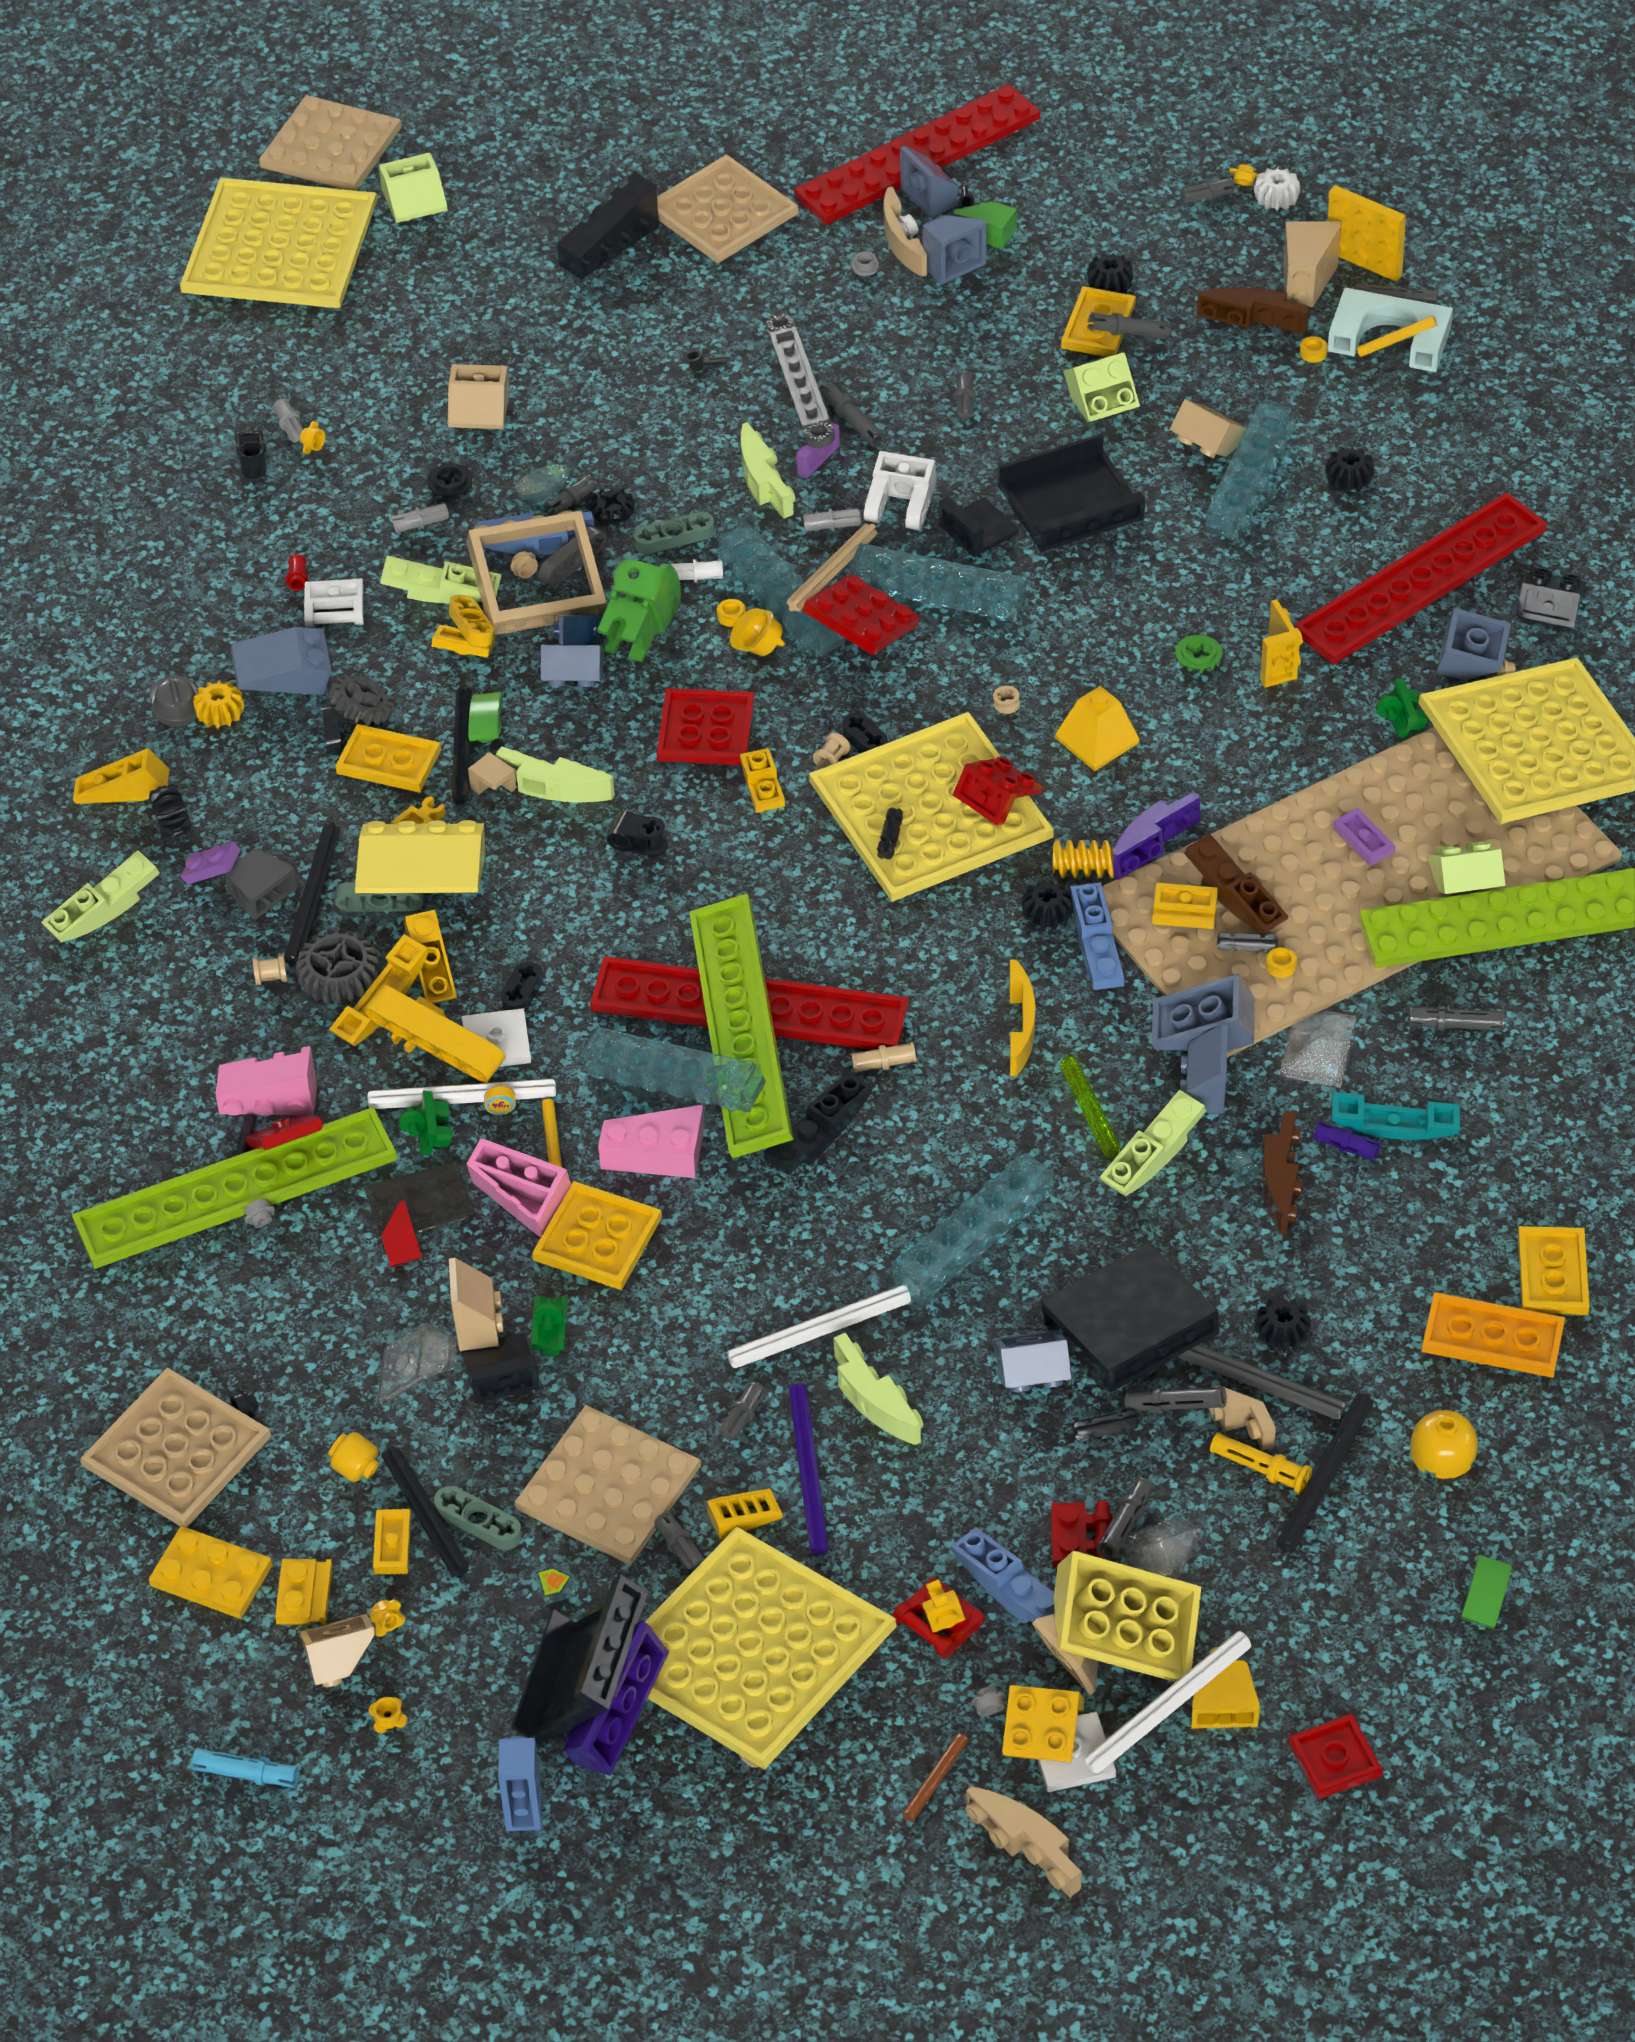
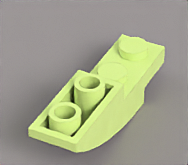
M748 422L742 424V468L746 483L753 497L759 505L770 502L783 519L794 515L793 502H795V495L792 488L783 483L778 471L775 469L777 456L774 450L766 446L761 434L758 431H754Z
M388 555L386 557L380 584L408 590L407 598L450 604L451 597L465 595L472 597L476 602H482L472 567L445 561L442 569ZM489 572L496 597L501 574Z
M502 746L496 753L497 758L515 769L518 792L563 802H599L612 800L614 797L613 776L604 771L596 770L559 757L553 765L545 760H539L522 754L517 750H511Z
M138 850L94 888L89 883L83 886L41 923L60 942L83 936L105 925L140 900L137 892L160 873L156 866Z
M1179 1090L1144 1132L1139 1130L1103 1172L1100 1180L1124 1196L1140 1188L1155 1176L1188 1141L1187 1134L1206 1112L1205 1105Z
M846 1333L834 1337V1357L840 1365L838 1366V1386L847 1399L865 1417L884 1431L913 1445L921 1443L923 1421L919 1412L916 1409L911 1410L907 1404V1397L903 1388L900 1385L896 1386L889 1375L879 1379L876 1370L872 1366L868 1367L866 1365L863 1352L858 1343H852Z

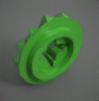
M1191 635L1182 639L1176 646L1175 659H1178L1180 667L1187 666L1189 672L1198 669L1202 674L1206 668L1213 671L1215 665L1221 663V645L1209 636ZM1203 650V655H1200L1199 658L1194 657V655Z

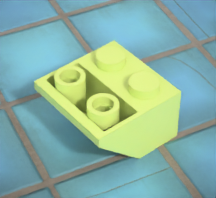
M431 153L379 165L381 189L396 223L448 210L439 172Z
M1125 352L1063 370L1070 396L1087 422L1140 407Z
M1484 841L1466 843V849L1454 847V845L1436 847V853L1427 854L1439 893L1450 894L1505 886L1502 851L1499 848L1492 847L1491 843H1484Z

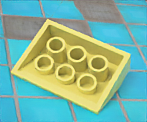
M436 820L428 824H416L413 821H401L398 824L372 821L368 824H363L359 836L355 893L478 892L486 857L484 823L464 820L458 824H446L444 821Z
M1072 1551L1057 1567L1054 1608L1058 1650L1177 1682L1192 1669L1201 1586Z

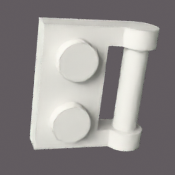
M363 579L305 582L304 620L306 628L315 627V624L354 622L355 625H364ZM354 608V611L314 613V610Z

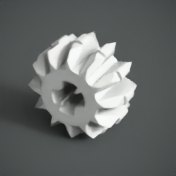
M1278 167L1276 170L1267 168L1265 173H1259L1254 185V193L1258 204L1265 205L1266 210L1270 208H1275L1276 211L1279 208L1288 210L1289 205H1296L1298 195L1300 194V185L1296 174L1289 173L1288 169L1282 171Z

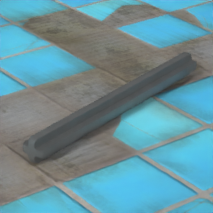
M1197 1345L1177 1356L1337 1420L1341 1419L1346 1409V1403L1340 1399L1201 1345Z

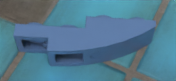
M583 512L582 515L586 528L594 526L592 512ZM533 513L476 523L477 526L487 525L490 527L501 525L509 520L517 522L529 520L534 515ZM574 530L482 547L512 554H518L523 551L527 553L532 552L534 555L554 554L576 537Z
M1101 882L1070 886L1081 952L1087 977L1091 979L1093 990L1124 986V975L1112 934V922Z
M977 1527L951 1546L952 1552L979 1584L1022 1623L1027 1624L1029 1621L1033 1623L1037 1618L1055 1613L1054 1592L1023 1570L1022 1561Z

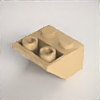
M452 364L448 390V427L504 429L510 393L508 366Z

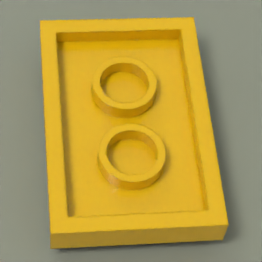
M1082 286L1063 334L1061 349L1102 357L1116 355L1124 334L1121 333L1119 336H1116L1106 331L1089 330L1088 325L1094 324L1088 322L1089 315L1092 312L1106 315L1120 313L1123 317H1131L1136 304V296Z
M357 724L335 766L336 773L420 793L441 752V744L432 740Z
M1519 1226L1518 1251L1522 1309L1545 1314L1588 1315L1590 1306L1585 1229Z
M180 1526L149 1577L150 1586L242 1619L273 1564L272 1559L267 1556Z

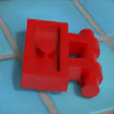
M1097 1502L1094 1514H1086L1085 1503H1051L1052 1568H1057L1058 1564L1072 1551L1105 1559L1097 1552V1545L1113 1519L1112 1513L1109 1512L1108 1502ZM1086 1530H1096V1538L1094 1540H1086Z

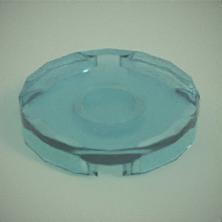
M562 464L548 465L524 476L517 483L515 490L521 502H524V500L531 504L544 502L555 497L558 494L557 489L563 486L566 489L571 481V477L566 466Z

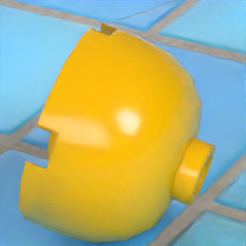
M1436 1410L1425 1415L1415 1425L1410 1441L1411 1459L1418 1469L1424 1473L1426 1469L1429 1472L1435 1473V1477L1441 1479L1456 1478L1467 1473L1471 1468V1464L1476 1460L1478 1451L1475 1428L1466 1417L1450 1410Z

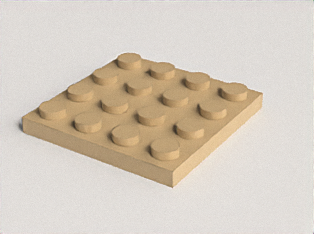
M306 95L260 157V168L344 190L357 191L402 128L401 119Z
M727 154L657 196L659 221L716 263H720L798 214L797 204Z
M166 1368L80 1459L82 1466L175 1524L188 1527L269 1440L271 1433L269 1428L171 1369Z
M585 1405L516 1499L515 1509L622 1562L632 1565L656 1531L655 1519L660 1514L665 1518L664 1512L670 1511L701 1467V1461L688 1453Z

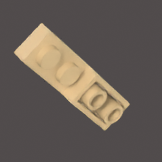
M973 1786L966 1790L965 1809L968 1816L974 1823H981L985 1827L992 1842L998 1848L1002 1849L1004 1847L1012 1857L1023 1849L1026 1858L1033 1865L1038 1864L1046 1872L1051 1885L1057 1890L1062 1889L1069 1897H1072L1081 1890V1871L1068 1858L1069 1839L1057 1827L1037 1812L1007 1796Z

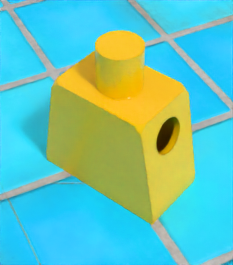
M1218 1647L1211 1649L1209 1654H1211ZM1243 1660L1234 1661L1194 1694L1191 1729L1258 1727L1260 1705L1247 1662Z

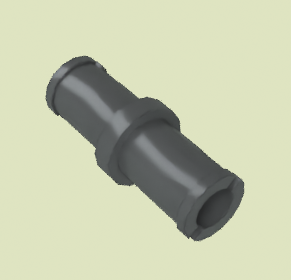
M585 474L571 486H564L561 489V493L543 504L545 512L555 507L548 516L557 515L569 507H576L580 504V500L597 489L595 480L586 486L593 477L590 474Z

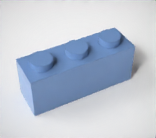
M513 1736L509 1739H499L498 1780L506 1831L541 1830L542 1788L535 1738Z

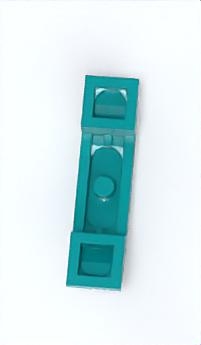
M1332 1092L1331 1121L1345 1128L1353 1129L1356 1132L1376 1137L1408 1140L1434 1139L1459 1134L1460 1105L1428 1101L1426 1109L1364 1103V1095Z

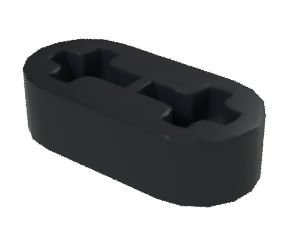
M336 704L322 706L327 754L342 752L338 711L335 710Z
M852 713L844 718L843 736L860 753L888 743L886 734L865 715Z
M524 962L517 965L500 995L504 1011L524 1008V1012H526L542 985L541 969L537 964Z

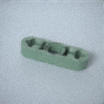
M696 512L639 527L634 532L635 549L642 554H651L709 539L715 532L714 518L707 512ZM671 530L682 532L677 536L667 534Z
M346 882L338 885L335 895V905L340 910L346 912L416 911L424 903V893H355V882ZM373 895H384L387 898L377 899Z
M445 1486L436 1492L434 1497L435 1509L441 1519L501 1550L513 1549L521 1542L520 1522L510 1514L455 1486ZM456 1500V1505L451 1504V1502ZM444 1502L450 1503L447 1507L444 1506ZM482 1512L487 1515V1519L482 1523L476 1524L469 1521V1517L473 1513ZM509 1529L512 1530V1534L505 1533L503 1536L500 1535V1531L507 1532Z

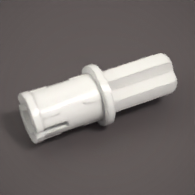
M693 560V563L671 564L675 568L679 580L694 579V582H697V580L723 579L722 560L712 562H696V560Z

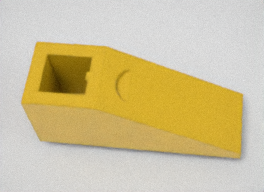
M435 910L405 916L404 927L406 935L429 949L426 960L418 974L424 998L432 1004L457 999Z

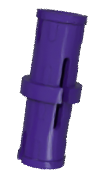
M1322 1120L1319 1121L1313 1137L1316 1141L1339 1148V1151L1344 1154L1350 1152L1373 1162L1377 1158L1381 1147V1142L1356 1134L1353 1129L1347 1128L1345 1130Z

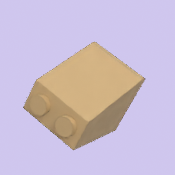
M1341 221L1286 222L1283 275L1284 292L1287 293V301L1309 307L1315 305L1338 267Z

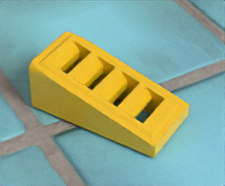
M770 1488L718 1497L707 1501V1513L719 1540L726 1538L736 1527L747 1531L783 1518V1514ZM766 1501L770 1510L763 1511L760 1503ZM753 1505L756 1513L751 1514L748 1507ZM741 1509L743 1515L738 1516L736 1511ZM729 1514L730 1517L725 1518L724 1515Z

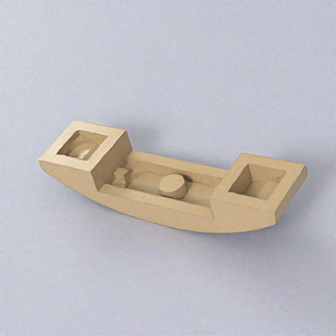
M888 187L884 197V230L887 242L895 256L908 269L920 276H927V254L919 238L907 239L897 219L901 216V202L893 187Z

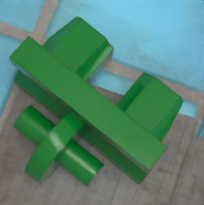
M1396 678L1392 692L1381 695V699L1376 704V711L1380 717L1388 718L1392 721L1397 737L1406 738L1410 730L1422 731L1428 721V717L1424 711L1416 710L1420 697L1418 690L1407 689L1404 679Z
M423 1090V1102L416 1108L413 1106L408 1107L406 1112L400 1115L398 1122L401 1130L408 1132L411 1137L418 1136L420 1155H430L433 1147L449 1146L452 1139V1128L450 1126L436 1125V1122L446 1123L449 1117L448 1102L434 1101L432 1091Z
M534 1296L531 1348L532 1350H540V1355L558 1356L560 1355V1350H565L567 1296L553 1299Z

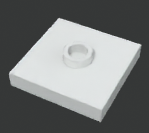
M524 1008L462 1016L464 1028L493 1043L505 1054L506 1058L499 1067L531 1063Z
M1097 1712L1078 1716L1073 1761L1071 1763L1037 1760L1047 1793L1116 1777V1769L1113 1762L1099 1774H1093L1084 1762V1758L1106 1740Z

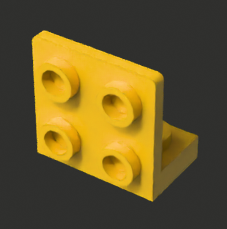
M1277 599L1271 601L1269 635L1262 641L1260 681L1264 688L1297 679L1298 666L1301 665L1299 648L1303 642L1301 632L1298 628H1294L1287 609L1282 608Z
M1010 1685L1002 1749L1003 1755L1006 1757L1071 1763L1074 1754L1078 1712L1083 1713L1085 1699L1081 1693L1077 1691Z

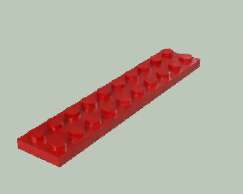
M1007 84L795 188V198L827 225L884 197L888 187H893L894 191L901 188L900 147L907 146L927 156L933 163L943 168L1040 120V110L1011 85Z
M1506 492L1294 624V628L1300 630L1304 642L1332 665H1335L1546 532L1547 523Z
M603 957L590 1002L591 1011L708 1027L699 969ZM765 978L776 1037L870 1050L879 1049L878 1046L880 1045L892 1047L900 1044L909 1006V997Z

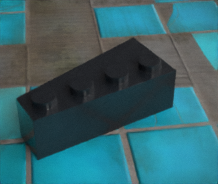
M633 171L627 177L629 182L623 188L617 186L610 193L612 198L604 206L598 204L592 210V214L586 223L582 221L578 223L557 243L559 265L579 279H583L594 272L597 268L615 258L618 254L659 227L657 186L637 172Z

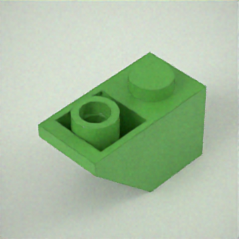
M993 201L957 209L954 212V216L984 220L986 222V244L1000 249L1005 247L1017 228V209Z

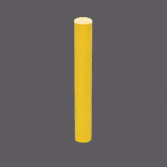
M1433 315L1357 347L1360 357H1363L1438 326L1437 320Z
M544 1099L541 1104L548 1161L551 1164L562 1167L554 1101L552 1099Z

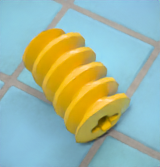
M1055 840L1053 844V876L1055 871L1058 870L1061 878H1065L1067 871L1071 870L1073 878H1077L1080 870H1083L1085 878H1090L1092 870H1095L1098 879H1101L1104 870H1107L1110 879H1113L1114 847L1111 849L1109 841L1104 840L1101 849H1099L1096 840H1092L1089 849H1087L1084 840H1079L1077 848L1074 849L1072 841L1067 840L1064 849H1062L1060 841Z

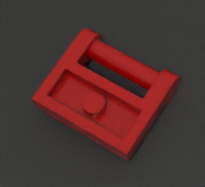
M933 1576L906 1602L900 1603L893 1611L892 1617L899 1624H906L936 1648L935 1652L945 1659L985 1623V1615L956 1594L965 1620L956 1623L950 1628L942 1629L949 1636L944 1637L939 1632L933 1633L930 1625L915 1615L919 1611L926 1617L922 1603L931 1599L926 1584L938 1580ZM940 1581L944 1593L951 1591L950 1588Z

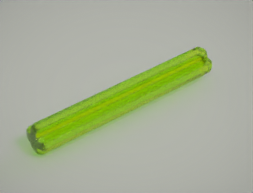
M1074 1056L1063 1058L1061 1060V1069L1103 1154L1108 1158L1117 1156L1120 1153L1121 1145L1077 1058Z

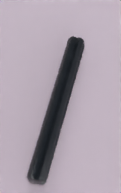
M460 687L456 690L452 800L454 803H466L469 795L468 768L470 767L471 741H469L468 732L472 690L468 687Z
M394 1445L388 1446L387 1450L382 1452V1459L450 1575L456 1578L463 1577L469 1571L467 1561L400 1448Z

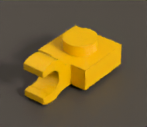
M939 1579L926 1584L931 1599L923 1602L922 1606L933 1633L950 1628L956 1623L965 1620L954 1590L944 1593Z

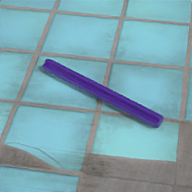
M793 1383L789 1387L809 1548L813 1556L825 1555L828 1553V1541L807 1386L804 1383Z

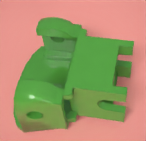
M624 559L615 570L613 578L615 583L614 591H611L610 602L597 632L606 635L608 639L604 649L605 652L615 655L623 640L632 642L633 644L628 655L629 659L643 663L654 635L658 632H665L679 609L681 602L680 582L678 574L671 564L662 563L658 567L633 559ZM638 572L639 576L637 578L631 579L629 577L631 573ZM619 592L627 594L625 598L618 596Z

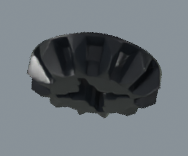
M449 463L440 465L429 473L427 477L428 489L432 490L434 496L441 495L443 499L452 496L456 499L458 494L466 495L467 489L472 488V474L469 469L460 464ZM452 478H454L455 482H452L450 485H446L450 482V480L452 481Z
M613 487L610 491L600 489L599 495H592V500L589 503V511L592 512L593 518L607 524H615L627 520L635 509L632 494H626L624 489L615 491Z

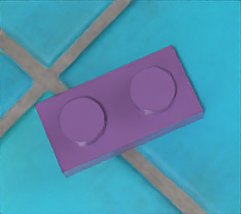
M831 422L835 439L829 446L812 448L806 444L798 450L796 454L798 475L807 479L840 446L839 425Z
M1359 808L1333 821V830L1369 866L1394 854L1395 845Z
M230 842L224 845H216L205 851L194 852L186 859V866L180 877L189 885L230 872L241 849L234 842Z

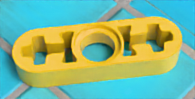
M465 595L451 597L449 615L467 642L478 647L490 646L493 643L494 627L475 599Z

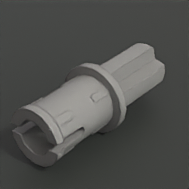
M286 399L277 400L273 404V411L279 419V426L282 430L286 431L290 440L296 443L300 441V434L303 431V427L300 424V416L293 411L289 401L287 402Z
M442 503L423 509L415 507L416 510L391 516L395 533L397 534L418 527L424 529V525L446 520L449 518V512L446 504Z
M830 508L829 512L803 514L805 532L823 529L834 531V528L858 526L861 524L860 511L857 508L832 511V508Z

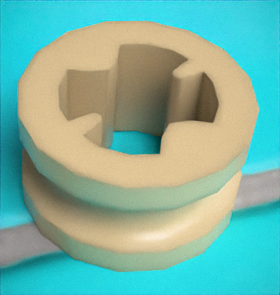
M1002 686L994 691V707L998 712L1011 714L1019 709V692L1016 688Z

